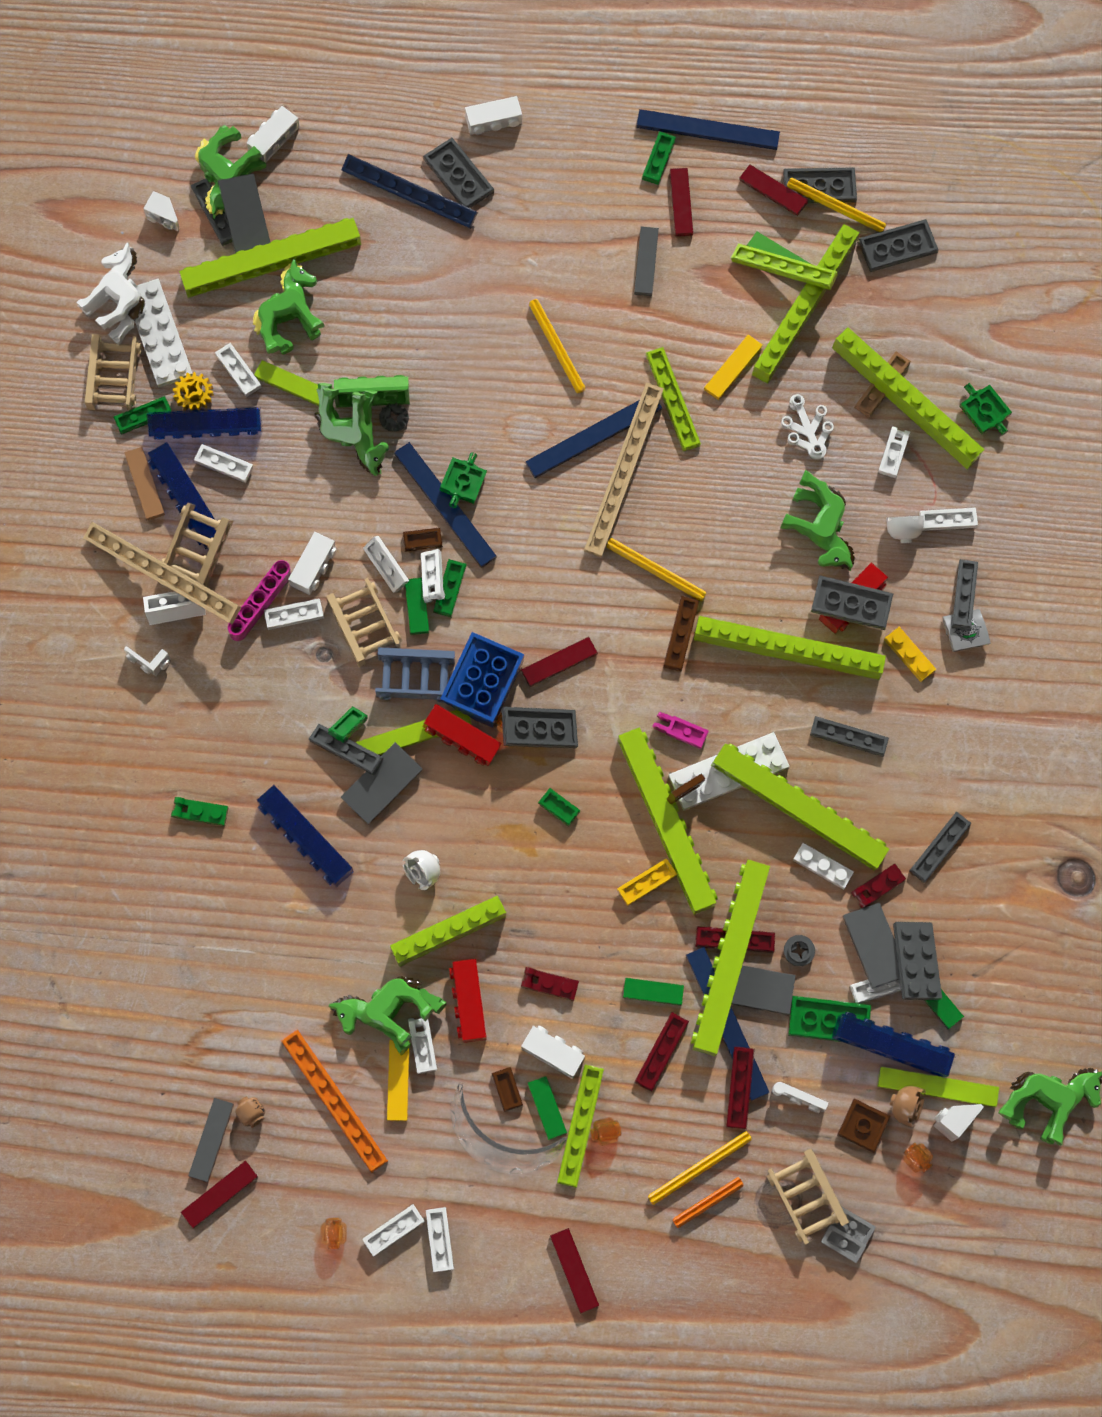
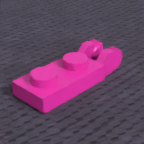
M658 712L657 717L660 720L669 722L670 725L666 727L660 723H654L653 729L666 733V735L696 748H702L709 732L707 729L676 716L672 717Z

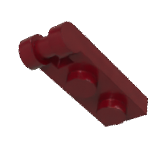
M894 863L853 890L851 894L854 898L858 899L860 902L859 906L865 908L904 882L906 878ZM867 891L870 897L866 898L863 892Z
M525 967L524 974L526 975L521 983L522 988L574 1001L579 984L578 980ZM533 977L539 978L538 984L532 983Z

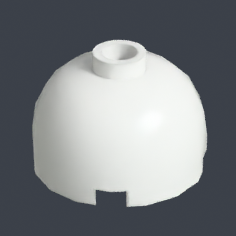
M924 516L886 518L890 536L900 540V543H912V539L920 536L923 531Z
M417 850L403 859L406 863L403 865L406 876L413 884L417 882L420 885L419 889L427 890L438 881L440 862L436 855H432L425 850Z

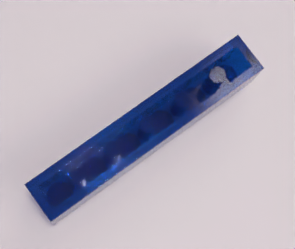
M261 407L149 412L147 414L149 437H154V440L165 439V436H173V439L184 438V435H191V438L203 437L202 434H210V437H219L221 433H229V436H238L240 432H247V435H257L258 431L263 429Z
M168 442L148 452L150 459L147 462L152 470H157V478L161 485L165 484L168 490H166L169 498L171 500L175 499L177 503L175 507L178 513H181L184 505L186 506L187 503L196 505L194 508L195 512L215 520ZM190 518L187 526L189 530L193 529L198 534L210 539L214 538L216 533L214 527ZM196 541L199 546L202 544L205 550L208 549V545Z
M275 785L257 799L258 810L264 816L268 814L272 819L270 821L277 830L281 828L285 834L283 836L290 844L294 842L298 846L296 849L303 858L307 856L311 860L309 864L315 871L320 870L324 874L322 878L329 885L333 884L337 888L354 872L350 864Z
M845 1012V1014L842 1013L838 1016L832 1039L939 1077L949 1076L955 1053L950 1052V1048L941 1045L938 1047L933 1046L930 1041L925 1039H913V1035L906 1032H901V1034L894 1032V1028L889 1026H877L870 1019L860 1020L856 1018L857 1015L850 1012Z

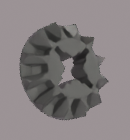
M388 403L386 407H382L379 420L383 428L396 432L406 427L409 415L404 406L397 403ZM391 412H393L395 415H398L397 423L393 418H390Z
M795 935L785 943L784 955L787 961L794 966L803 967L813 960L815 946L808 937ZM797 943L800 949L805 950V952H802L801 959L798 953H792L797 949Z

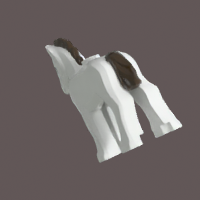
M126 243L124 249L102 259V265L105 268H111V270L102 278L99 285L94 288L87 298L76 302L88 317L109 299L118 304L112 313L98 317L95 320L104 330L121 321L118 327L108 334L118 346L127 333L134 328V321L143 313L145 300L136 290L137 285L131 279H128L131 272L135 269L134 265L137 263V253L134 251V248L129 246V243Z

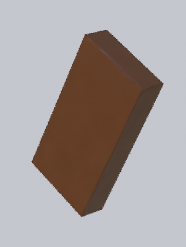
M440 528L403 532L405 552L443 547Z
M702 773L671 792L667 798L668 802L673 804L699 788L705 781Z
M511 1067L492 1073L504 1112L523 1106Z

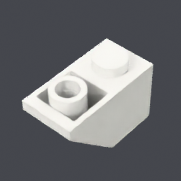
M153 191L143 208L146 218L153 223L158 222L169 230L179 231L180 227L170 198Z

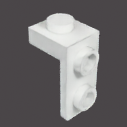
M127 646L124 648L127 654L125 657L134 664L135 662L141 665L140 668L148 675L152 673L157 676L170 663L169 654L163 649L149 663Z

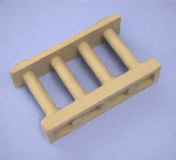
M92 334L85 394V405L88 410H95V406L99 402L126 403L128 411L136 405L134 388L138 354H141V343H138L136 336L132 337V345L120 344L118 346L117 344L104 343L99 334ZM101 352H131L130 362L103 360ZM99 369H129L128 379L105 378L99 375ZM100 385L127 386V396L101 395L97 392V387H100Z
M187 503L181 510L180 516L182 517L166 558H163L162 562L207 587L233 521L224 517L218 521L195 512L194 508L196 505ZM190 518L214 527L216 530L214 538L210 539L186 529ZM183 536L208 545L209 551L207 555L202 556L180 547ZM176 553L201 563L200 573L196 574L174 565L173 561Z
M368 578L364 579L366 588L341 599L339 597L335 598L333 593L326 596L327 602L358 667L365 665L367 655L377 651L378 647L383 648L394 643L396 648H400L399 642H402L398 631L394 632L376 595L378 590L375 583H370ZM370 594L374 604L349 615L343 614L341 609L344 608V605ZM378 610L382 618L381 621L358 631H351L349 625L352 621ZM386 627L390 635L389 637L365 648L363 646L359 648L357 644L359 638Z
M812 1148L804 1152L806 1156L803 1157V1160L777 1173H774L771 1168L768 1170L769 1175H767L771 1186H776L798 1229L794 1232L799 1242L804 1241L805 1245L810 1243L807 1237L833 1223H840L841 1226L849 1223ZM806 1167H812L815 1173L812 1176L813 1178L786 1192L783 1191L779 1183L780 1180ZM816 1185L823 1188L825 1193L821 1194L822 1197L796 1210H793L788 1199ZM825 1204H831L834 1210L831 1216L805 1229L802 1228L798 1220L799 1217Z

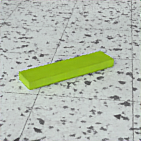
M261 361L254 374L258 380L319 406L316 390L318 389V384L266 361Z

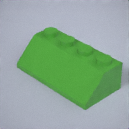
M408 376L358 377L357 379L342 377L334 380L333 389H339L338 396L335 398L336 408L353 407L352 393L359 392L363 394L365 390L377 391L376 399L373 401L372 406L388 405V403H397L398 405L410 404Z

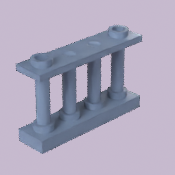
M378 647V659L382 660L384 665L382 688L375 689L376 697L382 700H390L391 698L432 699L444 703L440 698L448 684V666L455 664V651ZM393 661H401L403 663L401 689L390 688L391 663ZM412 662H420L422 664L420 690L409 689L410 664ZM431 663H439L441 665L439 691L428 690L429 665Z

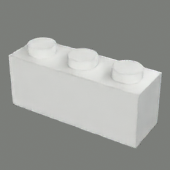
M517 96L465 107V118L470 135H480L486 131H498L501 128L516 127L522 124V112Z
M283 106L275 110L271 118L267 122L262 123L259 130L248 138V151L255 146L262 154V157L259 159L266 163L300 127L298 117Z
M314 532L288 579L289 585L308 595L311 594L312 590L315 591L320 582L318 579L321 574L324 575L327 571L329 559H333L337 552L335 541Z
M175 591L143 597L145 614L149 625L206 615V610Z
M533 1026L521 1049L573 1079L585 1059V1055L582 1054L583 1051L576 1046L572 1048L565 1044L566 1041L559 1036L554 1038L548 1035L549 1031L545 1028Z

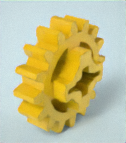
M196 372L193 373V376L186 373V378L180 376L181 382L175 381L177 388H173V393L175 394L173 397L177 401V405L182 406L184 411L190 408L191 412L194 411V408H197L198 412H200L201 406L207 408L206 402L211 403L210 397L214 396L213 386L209 384V378L204 379L202 373L198 377Z

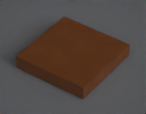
M854 1098L837 1135L874 1153L890 1115Z

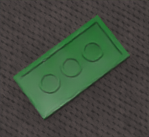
M792 996L788 1036L868 1045L871 1005Z

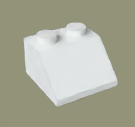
M976 1104L952 1106L949 1109L944 1108L934 1118L936 1123L933 1126L952 1142L962 1135L984 1106Z

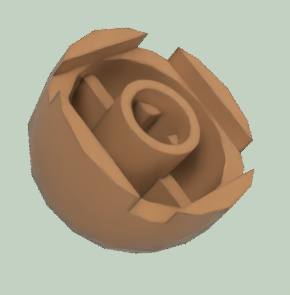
M906 1086L900 1089L897 1095H892L890 1106H893V1115L899 1123L911 1128L915 1127V1124L912 1123L914 1119H919L925 1099L921 1098L922 1093L925 1094V1089Z

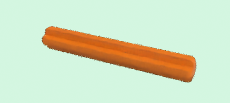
M739 1177L735 1178L674 1217V1225L680 1228L744 1186L742 1180Z

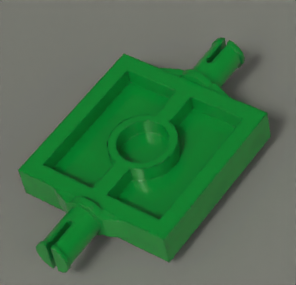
M971 383L966 384L964 388L970 396L959 407L981 434L995 427L1002 436L1006 434L1008 430L1002 422L1012 414V411L990 384L977 391Z
M474 452L470 453L467 461L454 457L451 459L439 491L452 496L449 503L450 507L454 503L453 508H456L459 499L472 504L475 503L487 470L479 468L474 464L477 458L475 453L472 459Z

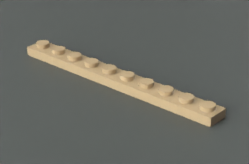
M647 382L645 384L584 552L602 558L664 388Z
M94 522L90 524L83 539L228 623L233 624L241 609L239 605Z

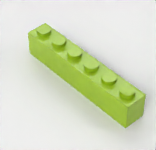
M497 895L390 945V948L398 966L401 967L506 918V911Z

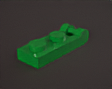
M175 797V808L172 810L171 817L225 826L228 806ZM183 806L188 807L187 813L182 812Z

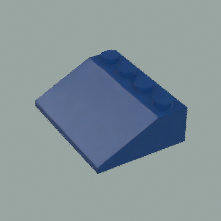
M472 632L440 700L470 718L493 728L524 662V654Z

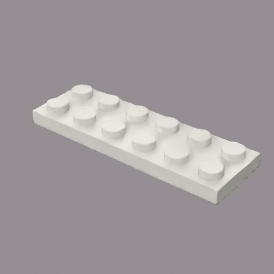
M159 278L137 285L136 290L145 300L143 313L140 314L135 323L158 388L175 383V381H180V376L186 378V373L193 376Z
M774 732L737 747L739 749L738 752L743 755L748 754L755 759V763L760 766L765 765L769 767L773 774L790 767ZM717 755L668 775L674 790L701 773L705 777V781L699 788L679 800L683 811L743 787L710 766Z

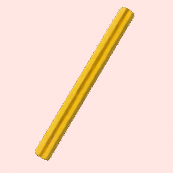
M790 178L787 183L788 188L873 230L883 232L886 227V223L794 178Z
M531 300L529 306L573 388L578 394L585 391L584 383L539 300Z
M610 538L607 542L606 547L693 598L703 601L706 592L613 538Z
M745 1131L649 1194L648 1199L651 1204L655 1205L752 1140L750 1134Z

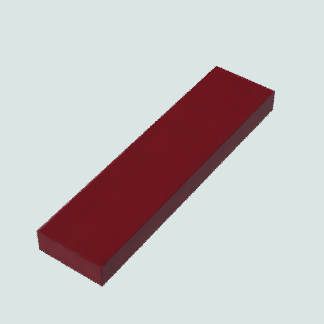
M751 164L739 177L741 182L797 217L808 204L806 198Z
M688 168L670 169L675 236H693Z
M587 637L521 669V672L529 687H532L596 656L598 652L590 637Z
M697 926L695 947L717 949L720 938L725 937L726 931H723V928ZM751 932L746 951L774 953L775 932Z
M671 1012L634 1083L652 1092L688 1025V1020Z
M734 1047L726 1127L747 1129L755 1052L753 1048Z
M245 1160L182 1210L181 1214L194 1229L258 1178L257 1174Z
M569 1228L550 1235L580 1314L598 1307L599 1303Z

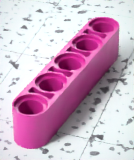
M279 560L274 563L241 606L233 624H228L229 635L234 641H241L247 636L263 615L264 610L270 606L288 582L291 569L287 561ZM282 568L287 570L284 574L278 573V570ZM269 583L276 584L272 589L266 587ZM257 598H264L262 603H255ZM246 613H253L251 618H244ZM236 627L242 628L239 633L232 632Z

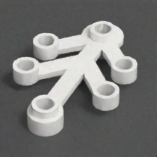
M795 394L790 398L789 406L792 410L797 411L803 426L793 422L789 416L782 418L781 426L784 429H791L808 437L809 442L799 439V435L792 432L787 439L790 445H797L808 450L809 456L813 459H821L826 454L824 443L828 435L833 431L834 425L830 421L824 422L822 426L823 432L817 441L815 432L822 418L825 417L827 408L824 405H819L815 411L816 415L810 424L803 407L805 400L803 396ZM794 399H799L801 402L796 403ZM822 409L824 413L821 414L818 412V410ZM787 420L790 424L786 425L784 421ZM825 426H830L831 429L827 430ZM790 437H795L797 440L792 441ZM814 448H820V451L816 452Z

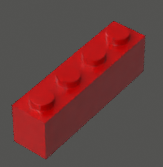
M871 562L851 583L883 591L887 586L888 576ZM824 615L819 617V620L834 634L839 630L843 632L850 624L848 621Z
M437 704L434 705L422 726L425 728V732L432 736H439L442 738L441 741L448 746L454 745L461 754L465 756L469 754L475 758V762L482 766L485 764L489 766L502 744Z
M476 959L452 962L453 967L449 968L450 979H455V987H452L453 999H457L458 1006L454 1007L456 1019L460 1018L461 1025L457 1026L458 1039L462 1038L463 1043L487 1040Z

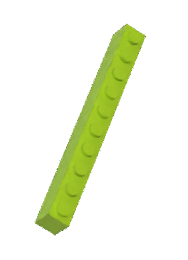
M354 217L350 219L345 218L334 224H325L318 229H309L305 233L293 234L282 240H273L269 244L257 245L253 249L241 250L230 256H221L217 260L205 261L194 267L189 266L179 272L187 297L190 298L284 269L292 263L293 259H296V263L300 264L361 245V237Z
M843 224L817 266L837 271L838 273L855 246L860 232ZM808 283L805 284L754 365L752 376L767 384L769 383L827 289Z
M849 327L835 339L832 349L871 384H874L881 393H884L892 403L968 470L980 458L985 449Z
M703 616L698 617L694 641L880 680L883 674L886 655Z
M640 727L618 735L617 741L671 865L677 873V879L693 915L715 907L716 900H718L717 894L714 889H710L708 884L710 882L709 876L706 871L703 872L700 866L702 860L699 854H695L692 848L694 847V842L691 836H687L685 832L687 827L684 819H680L678 816L679 808L677 803L670 804L667 800L671 790L667 783L664 784L662 779L664 777L663 771L660 766L657 767L654 761L656 760V755L653 749H649L647 745L649 740L645 731L642 732Z
M725 743L710 766L873 871L879 867L889 851L884 841L878 838L875 840L870 837V833L867 830L856 828L851 820L845 817L842 819L836 815L837 812L830 807L825 808L817 798L813 796L808 797L800 787H793L788 784V780L783 776H776L771 773L772 770L765 765L760 766L755 763V759L752 756L741 754L738 752L739 749L733 744L729 743L728 745Z
M749 859L745 865H741L739 875L742 878L740 883L736 882L733 893L737 894L736 899L731 901L729 906L730 920H725L723 931H726L724 938H720L717 949L721 951L719 957L715 956L712 968H715L714 976L710 975L707 987H710L708 995L704 994L701 1005L705 1007L703 1014H698L696 1025H699L698 1032H693L690 1042L694 1044L692 1050L714 1057L717 1055L770 869L769 865Z

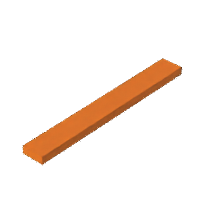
M298 1029L281 1040L370 1172L373 1173L386 1164L388 1160Z

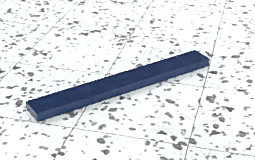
M639 109L636 127L777 150L780 131Z
M350 154L347 155L341 169L343 172L470 229L478 214L477 211Z
M640 400L527 460L525 464L533 477L537 478L628 429ZM658 403L655 413L662 410L660 403Z
M408 442L396 450L394 455L479 566L482 568L496 559L497 555L460 507L457 505L456 508H453L454 503L452 507L449 506L452 499L451 495L439 491L441 482L411 443Z
M703 947L686 954V958L704 996V994L708 995L710 987H707L710 975L714 976L715 970L712 968V963ZM730 1007L722 1038L733 1060L734 1047H750ZM755 1058L750 1093L751 1101L770 1093Z

